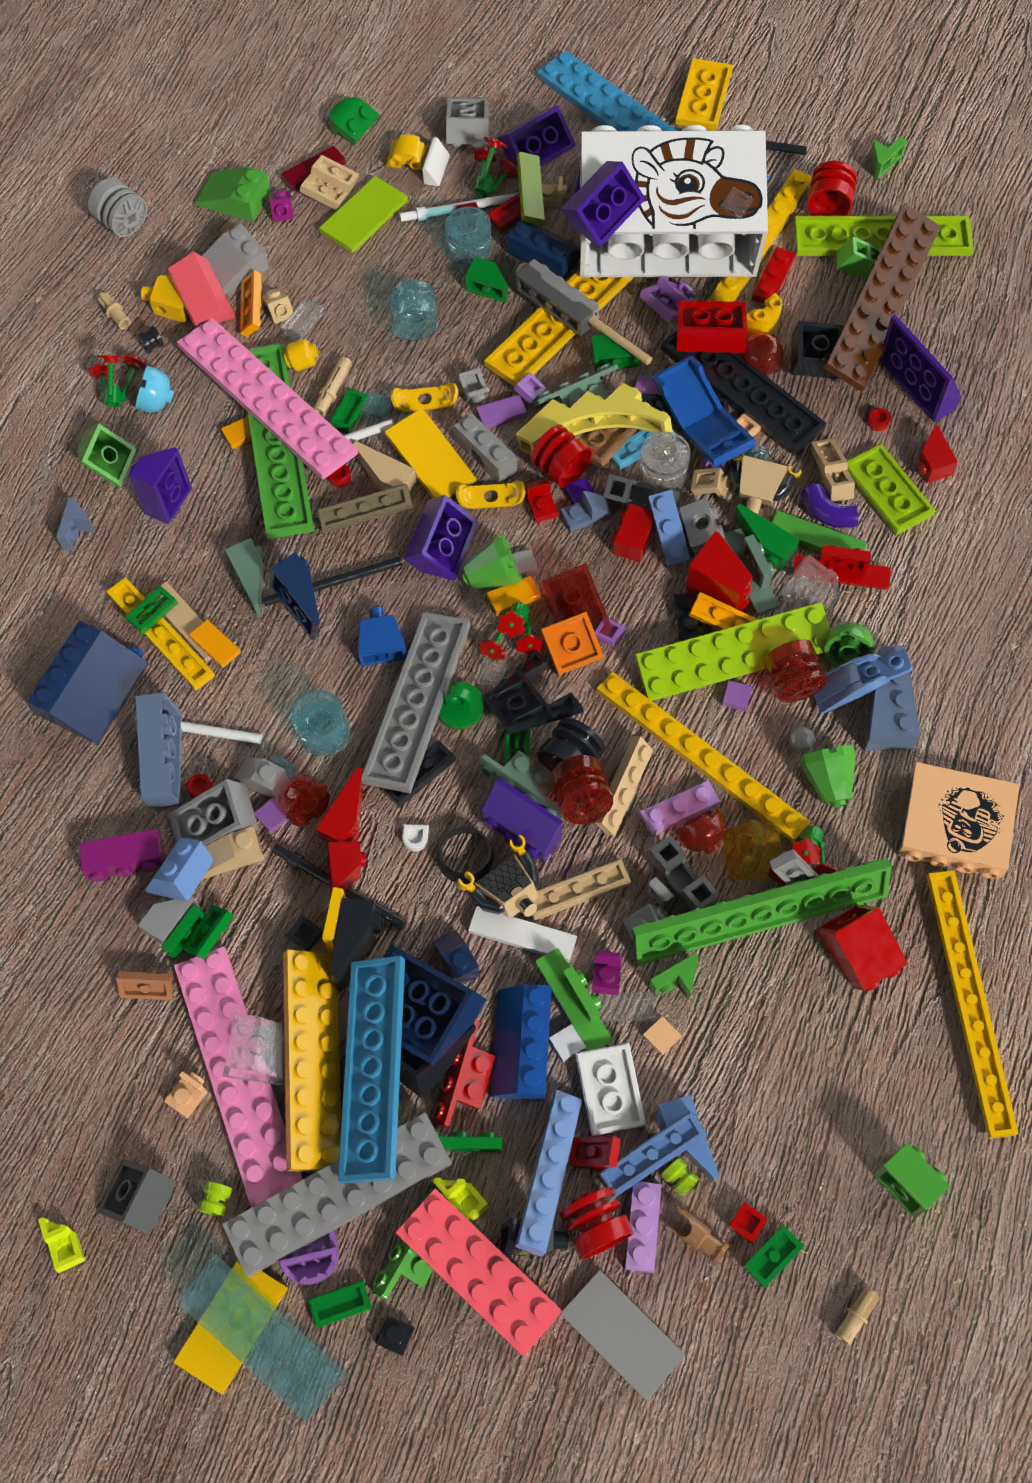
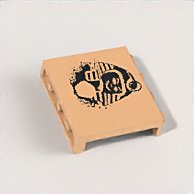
M916 762L910 776L912 784L902 846L898 851V856H903L906 860L913 862L920 860L930 862L935 867L948 866L957 868L962 873H980L989 879L1002 878L1009 868L1020 784Z

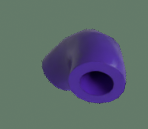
M812 484L802 489V500L808 512L819 522L834 528H854L858 526L859 518L855 504L839 505L832 502L827 497L824 486L821 484Z

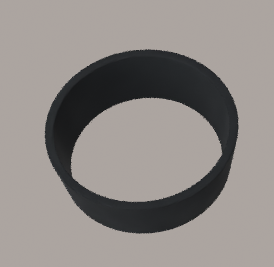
M459 827L453 829L444 836L440 843L437 855L438 866L443 875L449 880L457 883L458 879H460L464 884H469L470 881L464 876V873L455 872L444 863L441 849L455 835L463 833L477 835L487 843L488 856L485 863L479 869L470 872L474 876L475 883L487 875L492 868L494 853L487 837L475 828Z

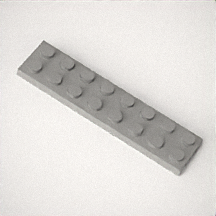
M423 612L361 777L363 784L411 793L471 626L468 619Z
M425 1112L397 1128L395 1180L342 1184L338 1182V1160L222 1225L245 1276L249 1278L447 1168L452 1163Z

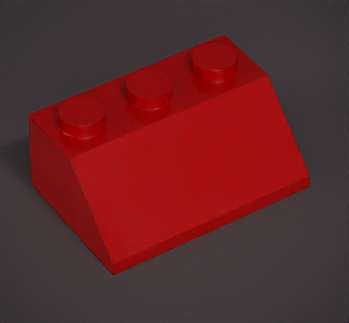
M678 300L677 351L745 353L748 334L746 302Z

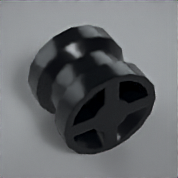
M153 325L148 327V331L137 333L142 347L148 354L153 352L154 348L164 346L162 337Z

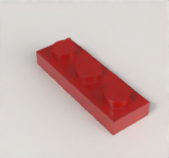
M779 247L775 248L752 293L751 300L764 304V301L776 293L778 295L796 259L797 253Z

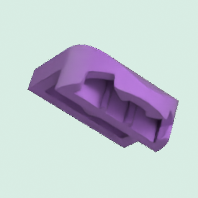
M664 276L659 278L657 285L642 289L639 297L649 307L659 313L665 321L671 323L677 321L678 300L695 301L693 299L694 291L685 282L679 280L677 283L668 281L669 277Z
M333 1230L281 1259L280 1265L283 1272L292 1281L301 1285L316 1284L328 1278L336 1269L339 1261L336 1231Z

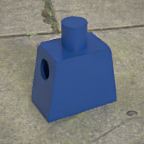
M382 607L371 608L369 610L370 618L360 621L358 653L361 666L406 660L405 644L395 616H384V609Z

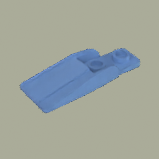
M905 649L882 658L878 654H868L854 658L811 681L819 712L824 714L858 699L890 682L891 679L911 672L913 668Z

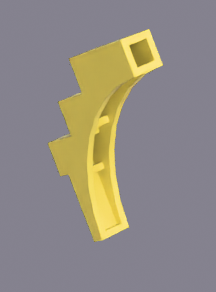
M622 383L606 400L589 391L570 408L566 404H561L552 399L516 433L520 450L531 456L538 440L555 425H563L574 435L597 429L616 427L640 429L655 433L664 438H668L673 432L670 416L666 412L651 407L647 402H642L641 392L637 388Z

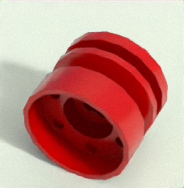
M835 160L821 163L814 169L807 200L808 210L813 216H848L851 213L858 180L857 173L853 167L845 162Z
M555 425L545 432L536 443L531 454V463L543 473H548V477L558 486L565 488V485L577 481L586 471L593 457V450L582 440L575 439V435L563 425Z
M613 1187L586 1193L573 1200L569 1206L559 1212L562 1221L575 1218V1220L565 1226L567 1232L579 1229L582 1232L572 1241L580 1260H585L602 1253L634 1234L626 1215L614 1218L611 1215L620 1207L619 1200L606 1204L616 1194Z

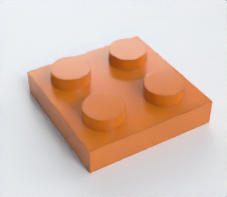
M587 612L540 630L558 676L604 658Z

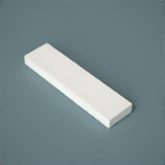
M476 906L468 930L471 934L541 955H546L558 948L568 963H570L577 941L576 935L515 917L508 918L504 914L498 915L484 912L478 906Z

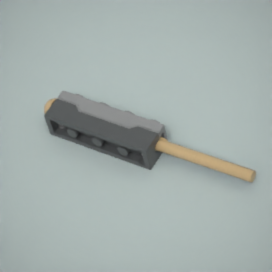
M533 259L529 264L522 263L517 267L515 274L516 289L580 337L593 326L646 365L651 363L652 357L599 320V306L594 300L587 298L578 288L569 285L561 276H557L550 271L546 265L540 264Z

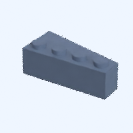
M906 646L880 647L878 655L882 658L899 650H906ZM909 672L891 679L890 682L872 691L864 751L915 748L921 734Z
M165 692L135 696L140 799L150 808L180 805L181 722L183 713Z

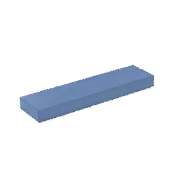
M691 1110L620 1158L617 1167L605 1168L598 1174L607 1188L613 1187L616 1193L613 1198H615L708 1134Z

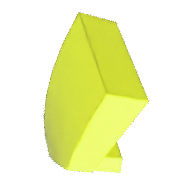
M435 1178L432 1180L445 1198L471 1223L489 1208L484 1198L471 1183H466L465 1179H457L455 1181Z
M41 1217L38 1219L43 1239L49 1247L54 1269L58 1273L86 1261L76 1232L70 1230L68 1226L50 1222L46 1218Z

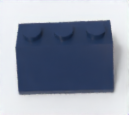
M519 221L507 235L508 254L528 264L535 259L540 264L546 265L550 271L557 276H561L563 279L580 260V246L534 223Z

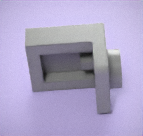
M480 368L458 374L466 402L472 400L473 403H478L486 399L485 396L490 391L485 385Z
M648 904L623 919L633 940V927L646 922L659 921L668 916L661 907Z

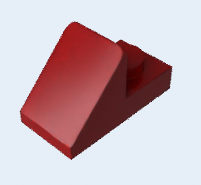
M544 477L524 482L526 488L525 496L535 523L557 518L558 511L551 495V483Z
M614 1136L573 1137L569 1165L597 1171L617 1167L621 1139Z

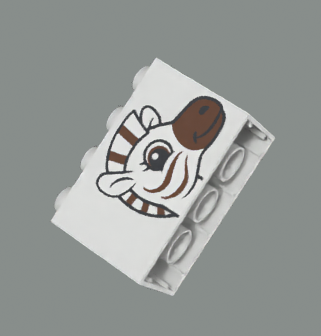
M602 125L593 128L591 132H582L580 188L606 161H622L646 199L601 247H597L580 233V277L757 276L768 234L765 131H753L747 125H735L727 131H708L700 125L687 126L682 131H662L661 128L654 125L642 126L636 131H617L611 126Z

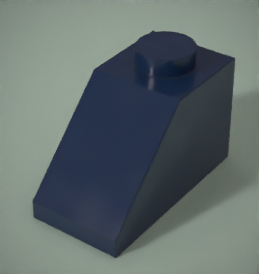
M456 930L432 942L452 979L464 985L480 976V969L474 956Z

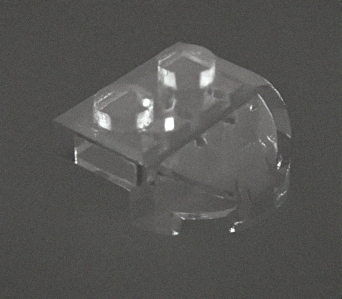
M806 555L778 594L797 609L822 602L824 610L827 611L834 606L840 595L837 581L838 576L832 569H827L811 555Z

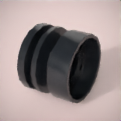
M563 717L558 722L557 727L553 729L552 737L546 739L538 750L537 757L555 776L566 782L579 784L590 771V764L595 763L598 756L604 751L605 744L601 737L586 724L571 717Z

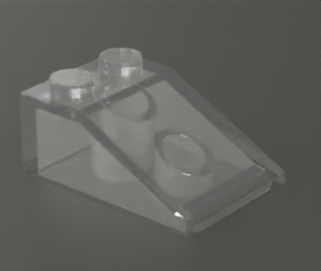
M234 1013L222 1077L285 1086L284 1025L262 1017Z

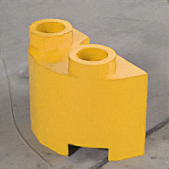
M402 134L399 139L391 142L386 167L401 168V165L407 164L413 170H422L430 146L420 142V137Z
M776 293L764 301L765 308L763 310L754 308L747 314V338L750 339L751 336L766 339L777 330L783 302Z

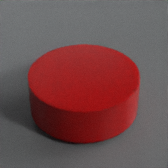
M884 408L872 409L867 417V425L874 431L886 430L891 421L890 413Z
M344 464L329 475L328 480L330 484L335 487H344L351 481L349 467Z
M196 774L187 782V791L193 799L213 787L211 779L205 774Z

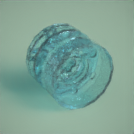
M461 207L454 210L445 222L448 257L456 265L465 268L470 267L474 257L488 260L492 253L491 222L486 212L475 207Z
M406 280L396 284L389 293L392 331L396 336L411 341L430 337L438 328L435 290L430 284L420 280Z
M321 690L305 693L297 699L292 707L290 718L302 746L309 753L316 756H329L344 748L350 739L351 728L341 701L334 694Z

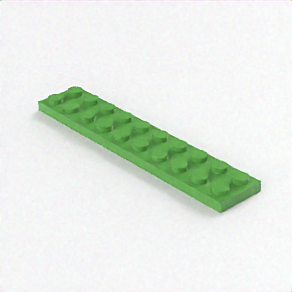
M283 343L248 349L290 387L287 364L283 353ZM248 412L267 539L314 532L303 462Z
M888 858L879 861L873 860L857 867H847L835 873L821 874L813 879L796 881L791 885L770 888L758 894L745 895L739 899L719 902L714 906L703 909H693L681 915H671L659 921L642 923L632 928L634 956L637 965L850 908L857 904L861 905L888 897L892 866Z

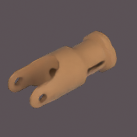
M676 1206L677 1211L689 1220L692 1227L691 1232H682L667 1221H665V1225L694 1250L699 1249L712 1259V1264L716 1266L730 1244L720 1241L710 1233L711 1229L682 1207Z

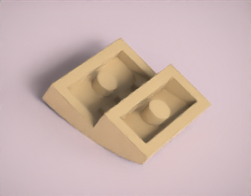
M321 155L312 166L311 174L302 183L300 192L338 211L354 187L359 174Z

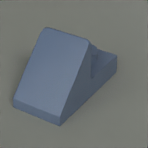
M583 491L582 501L562 508L561 516L569 531L573 532L612 517L613 512L603 495Z
M69 497L56 538L63 550L72 551L74 542L78 540L79 531L95 533V529L75 499Z

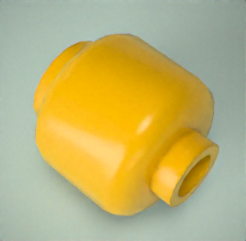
M307 339L287 344L286 351L283 352L287 366L297 372L314 367L316 357H319L316 345L311 344Z

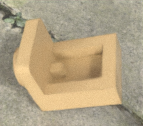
M271 289L266 295L261 296L275 324L294 317L289 297L282 289Z

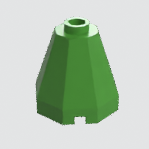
M502 533L493 537L464 564L465 571L461 573L467 585L471 584L473 588L515 585L523 581L522 574H519L514 568L516 562L509 549L511 546Z
M854 745L836 746V749L831 750L829 748L804 754L799 758L801 768L824 804H831V808L847 805L846 800L852 798L856 758Z

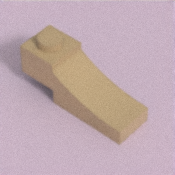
M834 438L811 442V452L819 467L824 490L828 498L832 502L854 499L855 482L847 470L848 462Z

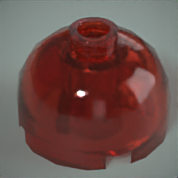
M759 331L752 333L747 337L745 353H738L746 364L758 369L767 377L774 372L776 374L783 362L782 344L775 335L768 332Z
M301 774L294 776L280 790L278 796L279 809L291 824L297 827L307 826L310 824L309 820L313 817L318 819L327 809L330 801V794L327 792L329 788L312 775Z
M715 807L714 814L711 810H708L686 822V826L682 828L683 831H681L680 827L674 830L683 847L692 852L705 851L707 854H710L721 847L719 842L726 836L727 822L721 809Z

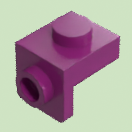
M276 189L273 193H269L273 221L294 219L290 190Z

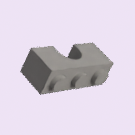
M472 413L454 425L455 442L469 456L476 452L484 463L485 471L498 484H502L517 473V456Z

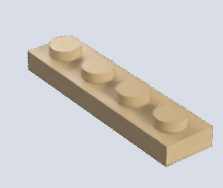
M641 736L632 737L594 821L608 836L616 835L653 752V749Z

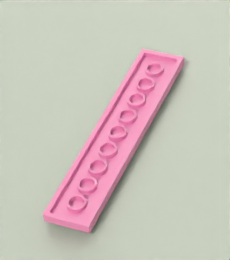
M213 318L177 341L180 350L322 480L358 454L357 447Z
M223 946L210 951L204 960L194 957L175 964L174 968L252 1208L302 1181L303 1177L301 1171L286 1170V1126L227 950Z

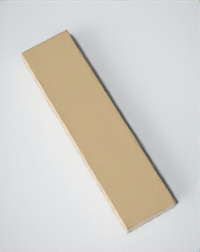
M166 581L161 587L177 599L178 604L165 615V618L207 663L212 658L189 636L203 621ZM161 595L153 604L159 601L163 597V595Z
M622 860L613 861L537 890L538 898L534 901L537 905V910L532 915L533 920H539L631 885V880Z

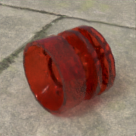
M803 639L785 643L769 652L764 658L763 663L769 677L774 680L773 687L777 691L776 695L780 702L791 703L804 700L815 695L827 685V676L823 672L822 665L817 663L818 655L812 642Z
M577 755L563 760L553 769L551 782L557 797L560 813L566 821L573 824L592 823L604 817L611 810L613 795L607 782L604 768L597 758L590 755Z

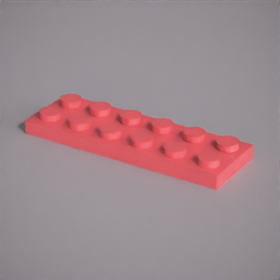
M436 1189L426 1197L395 1232L402 1241L522 1357L527 1354L562 1312L545 1293Z

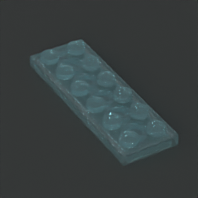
M217 1255L214 1256L175 1301L306 1423L346 1374L344 1370Z

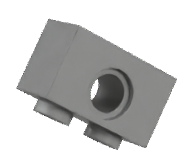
M707 498L680 507L689 543L696 556L715 531L725 538L722 526L717 525L715 520L719 518L715 505L709 504ZM707 525L706 528L700 529L702 526Z

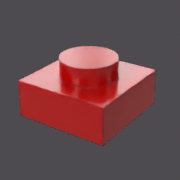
M743 1202L728 1228L753 1244L768 1218L746 1202Z

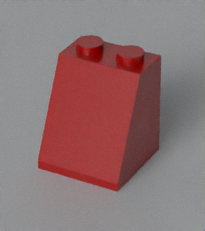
M715 531L689 565L685 590L690 593L698 592V594L702 592L744 612L750 603L748 597L753 590V587H751L753 576L721 534Z
M857 904L814 930L851 986L855 989L865 990L866 992L871 991L879 986V981L886 977L892 978L901 973V968L908 965L879 907Z

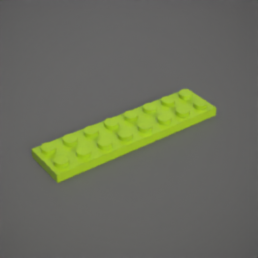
M795 216L797 256H836V252L852 236L881 248L896 216ZM926 216L941 226L927 256H972L974 248L969 216Z
M820 602L635 654L634 657L645 695L649 700L655 701L824 653L825 641L830 633V627L823 603ZM834 642L831 644L832 650L836 649Z

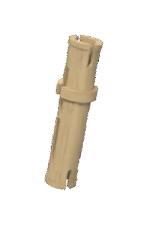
M346 357L338 359L326 385L318 393L319 398L312 407L322 417H325L331 403L335 402L337 398L336 393L352 366V362Z

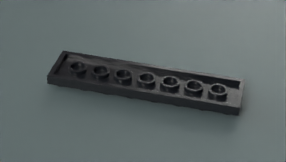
M676 332L661 343V350L676 362H680L692 355L703 366L704 374L716 394L721 398H727L730 405L740 413L750 417L761 426L760 429L794 456L825 429L827 424L825 421L738 353L677 351Z

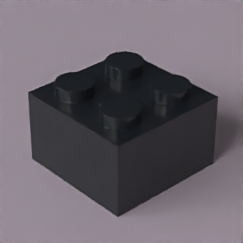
M798 320L791 340V375L836 379L837 376L824 369L823 366L843 325Z

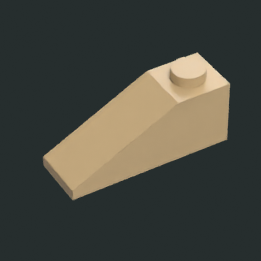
M357 441L353 443L358 449V454L355 456L381 491L407 484L409 492L417 482L414 468Z
M254 826L229 833L205 846L214 862L203 879L265 860Z

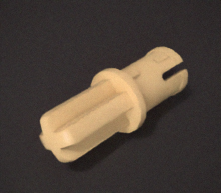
M101 292L98 301L106 310V315L112 318L120 329L128 328L131 320L122 310L121 304L116 303L108 292Z
M864 1288L852 1308L846 1310L848 1314L834 1335L846 1345L851 1346V1342L862 1325H867L868 1321L866 1319L879 1300V1295L870 1288Z

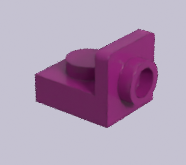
M611 951L595 952L592 993L619 995L621 953Z

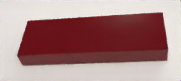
M332 146L281 173V178L290 190L294 192L301 188L302 183L311 174L312 166L321 155L341 165L346 164L345 157L335 146Z

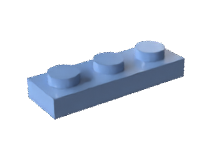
M672 490L648 496L667 566L690 560Z

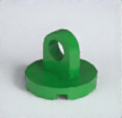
M466 682L450 684L438 715L440 722L453 730H465L469 726L477 724L484 714V700L481 692L475 686Z

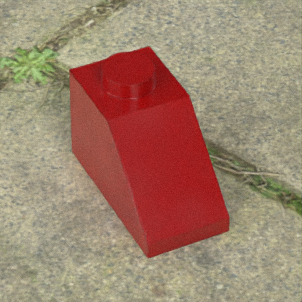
M938 425L933 427L917 463L918 472L924 476L927 483L952 476L958 463Z
M360 841L328 842L327 866L330 899L333 887L342 888L345 892L360 878L361 867L366 866L365 851L361 852Z

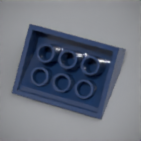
M79 620L27 700V704L33 714L98 745L144 672L148 662L103 631Z
M391 944L384 958L401 956L405 959L401 1047L434 1066L474 1023L487 999Z

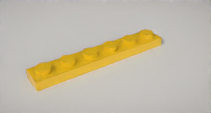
M126 577L106 591L108 596L126 615L145 599ZM146 610L142 612L135 620L140 618L146 612ZM161 618L144 634L195 691L215 677L214 672L164 618Z

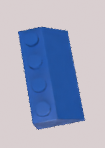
M522 984L498 990L493 1053L495 1059L492 1067L490 1098L545 1101L552 986Z

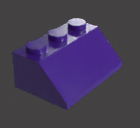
M558 105L545 109L497 137L500 142L507 145V148L502 147L506 157L516 167L519 152L539 156L540 166L576 146Z
M606 161L561 210L574 229L597 247H601L646 198L622 161Z
M175 447L140 457L138 462L131 467L128 475L144 514L168 525L192 490L179 450Z
M446 495L427 500L404 560L420 572L452 581L455 580L478 521Z
M501 778L496 781L481 810L484 825L492 831L497 830L502 833L507 842L510 843L511 839L514 846L516 844L522 845L518 836L522 835L525 838L524 849L526 852H530L533 860L539 859L544 863L562 840L563 821Z

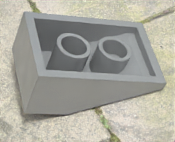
M447 98L446 144H451L454 147H460L463 144H471L473 147L487 145L488 142L483 138L488 137V99Z
M242 224L223 233L202 255V257L208 259L224 294L239 287L241 281L252 271L255 270L263 273L269 269L266 252Z
M228 779L169 813L176 842H178L180 837L201 841L204 846H207L229 833L254 826L256 831L259 830L246 785Z

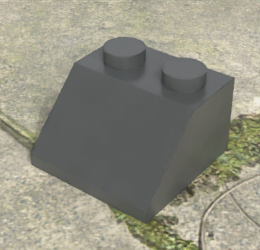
M124 1159L97 1212L137 1231L150 1235L152 1229L159 1222L160 1213L165 1203L172 1196L176 1181L151 1168Z

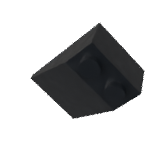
M342 898L330 975L338 991H343L351 978V962L363 961L375 944L377 934L382 932L383 920L380 918V910L376 909L375 902L372 900Z
M472 1024L434 1066L401 1047L400 1082L421 1098L442 1079L476 1030V1026Z

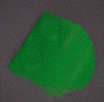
M349 97L339 101L330 110L328 116L330 130L335 136L340 133L353 145H356L378 120L380 114L362 99Z

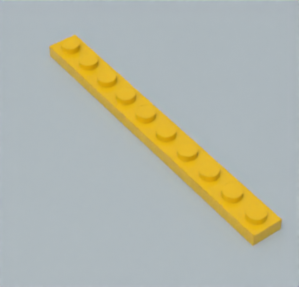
M794 169L768 208V234L761 261L809 189L812 179L811 175ZM723 277L708 301L736 302L751 277Z
M613 671L597 687L596 693L792 843L810 825L811 821Z
M955 870L929 873L927 876L987 1136L988 1139L1016 1136L1019 1134L956 873Z

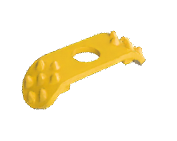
M450 382L439 387L410 390L395 388L391 390L390 397L394 407L403 412H414L421 408L424 410L442 409L450 407L456 402L458 387L455 383ZM428 394L432 398L431 402L426 405L421 404L418 401L419 396Z
M519 480L507 484L479 486L461 484L456 488L458 503L467 509L515 506L523 501L526 493L525 484ZM492 490L497 493L498 498L496 501L488 502L485 500L484 494L487 491Z

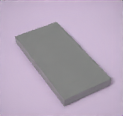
M601 1270L595 1274L560 1313L645 1401L649 1399L686 1356Z

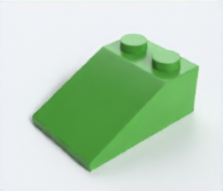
M249 167L213 171L195 204L254 222L271 192L267 172Z

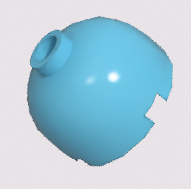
M148 365L146 366L135 409L152 413L163 409L166 402L171 403L174 390L170 389V380L163 371Z

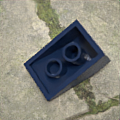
M294 552L271 568L269 585L311 639L315 640L318 635L320 620L309 570L310 566L303 557L299 558L296 552Z

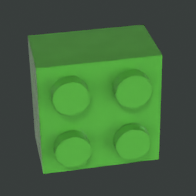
M906 1143L873 1176L915 1219L931 1207L950 1186L946 1183L947 1178L939 1169L932 1168L925 1161L926 1157L918 1147Z

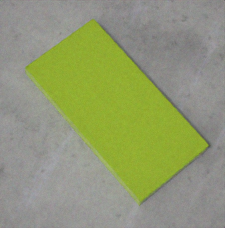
M374 176L319 227L320 233L353 254L408 202V197L377 176Z
M881 443L847 460V470L855 485L895 536L935 515L936 510Z

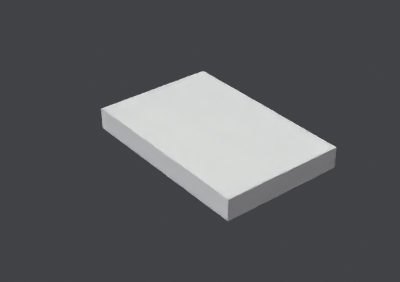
M625 1043L575 1053L591 1137L646 1126L630 1044Z

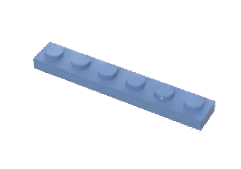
M556 1090L552 1097L515 1247L540 1257L546 1254L582 1099Z

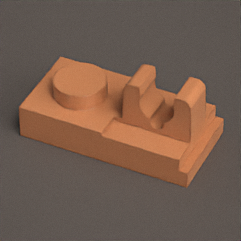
M153 969L151 973L118 972L116 980L120 998L173 1000L174 998L172 970H168L167 974H158V969Z

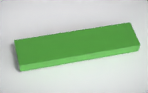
M778 510L772 521L773 524L800 539V545L821 552L823 545H837L841 548H860L865 550L867 545L866 541Z

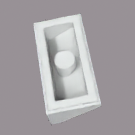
M437 137L433 138L422 167L424 184L433 186L440 185L450 157L448 151Z

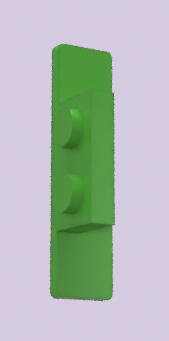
M558 948L537 959L536 964L548 985L552 986L555 997L586 1045L587 1051L603 1048L611 1043L612 1037L599 1017V1009L602 1006L594 993L590 995L585 988V985L588 983L580 970L575 971L573 966L569 967Z
M430 1190L427 1194H425V1195L421 1198V1200H420V1202H419V1205L426 1199V1197H427L433 1190ZM401 1240L391 1250L389 1262L385 1269L376 1276L372 1293L386 1300L400 1274L424 1288L433 1270Z

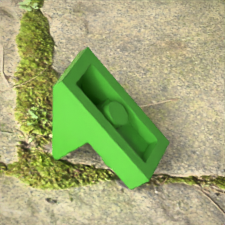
M900 136L895 142H890L887 147L876 140L873 141L870 158L875 179L878 180L903 157L907 139Z
M694 953L650 979L649 988L654 996L660 992L663 995L667 994L676 987L675 983H678L689 1000L695 978L698 955Z

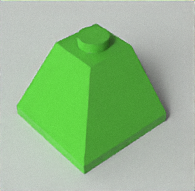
M99 423L85 430L77 448L80 463L117 487H121L137 448Z

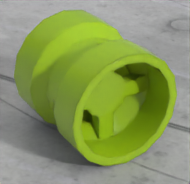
M682 1157L674 1161L660 1175L665 1182H670L673 1185L674 1192L679 1198L700 1180L695 1172H690L686 1161Z
M205 1181L203 1187L204 1198L199 1201L196 1210L213 1216L224 1217L226 1212L224 1204L226 1199L230 1198L233 1189L219 1183Z

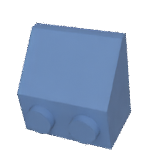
M180 837L146 888V891L150 894L188 902L214 862V859L201 841Z

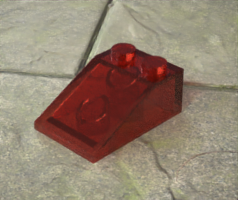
M587 563L538 583L555 624L587 612L594 631L602 619L604 626L599 633L605 635L613 632Z

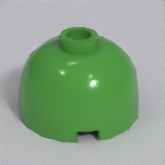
M855 622L839 624L830 631L826 638L824 646L826 660L834 668H837L854 658L874 654V639L870 631L861 624ZM833 642L836 648L835 650H832L831 644Z

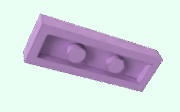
M706 781L640 811V817L650 835L653 836L719 806L720 800L709 781Z
M639 1181L633 1185L629 1223L634 1234L628 1238L625 1270L654 1273L662 1184Z

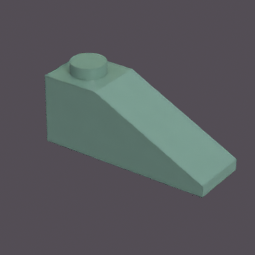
M249 538L225 549V552L258 617L262 615L264 583L262 559L265 558V555L260 545L255 546L252 539Z

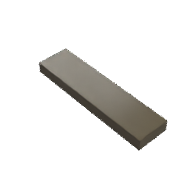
M403 484L317 509L322 532L328 533L411 509L413 504L408 485Z

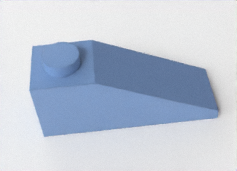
M691 1095L658 1106V1114H655V1120L660 1131L691 1110L699 1120ZM706 1137L682 1152L711 1182L719 1179L720 1175Z

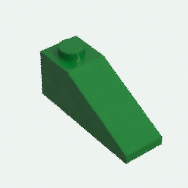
M739 503L737 505L734 520L738 526L742 528L746 537L754 534L757 542H760L763 546L766 561L771 562L773 568L782 571L796 553L800 539Z

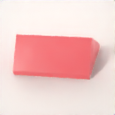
M192 252L168 268L167 271L195 328L211 318L218 323L235 319L236 316L208 259Z

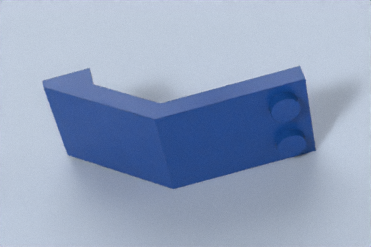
M692 355L652 376L656 387L683 435L714 467L756 446L755 439L722 407L704 374L703 366Z

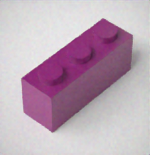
M157 829L79 843L81 870L88 881L99 882L105 880L106 877L116 875L126 877L130 876L132 872L138 871L153 872L158 870L165 861L163 840Z

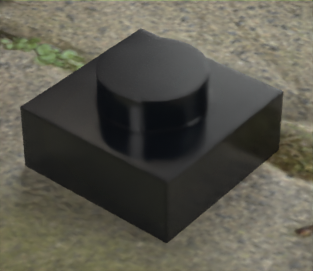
M302 915L285 936L300 949L309 952L323 935V930Z
M388 1316L376 1344L404 1356L415 1327Z

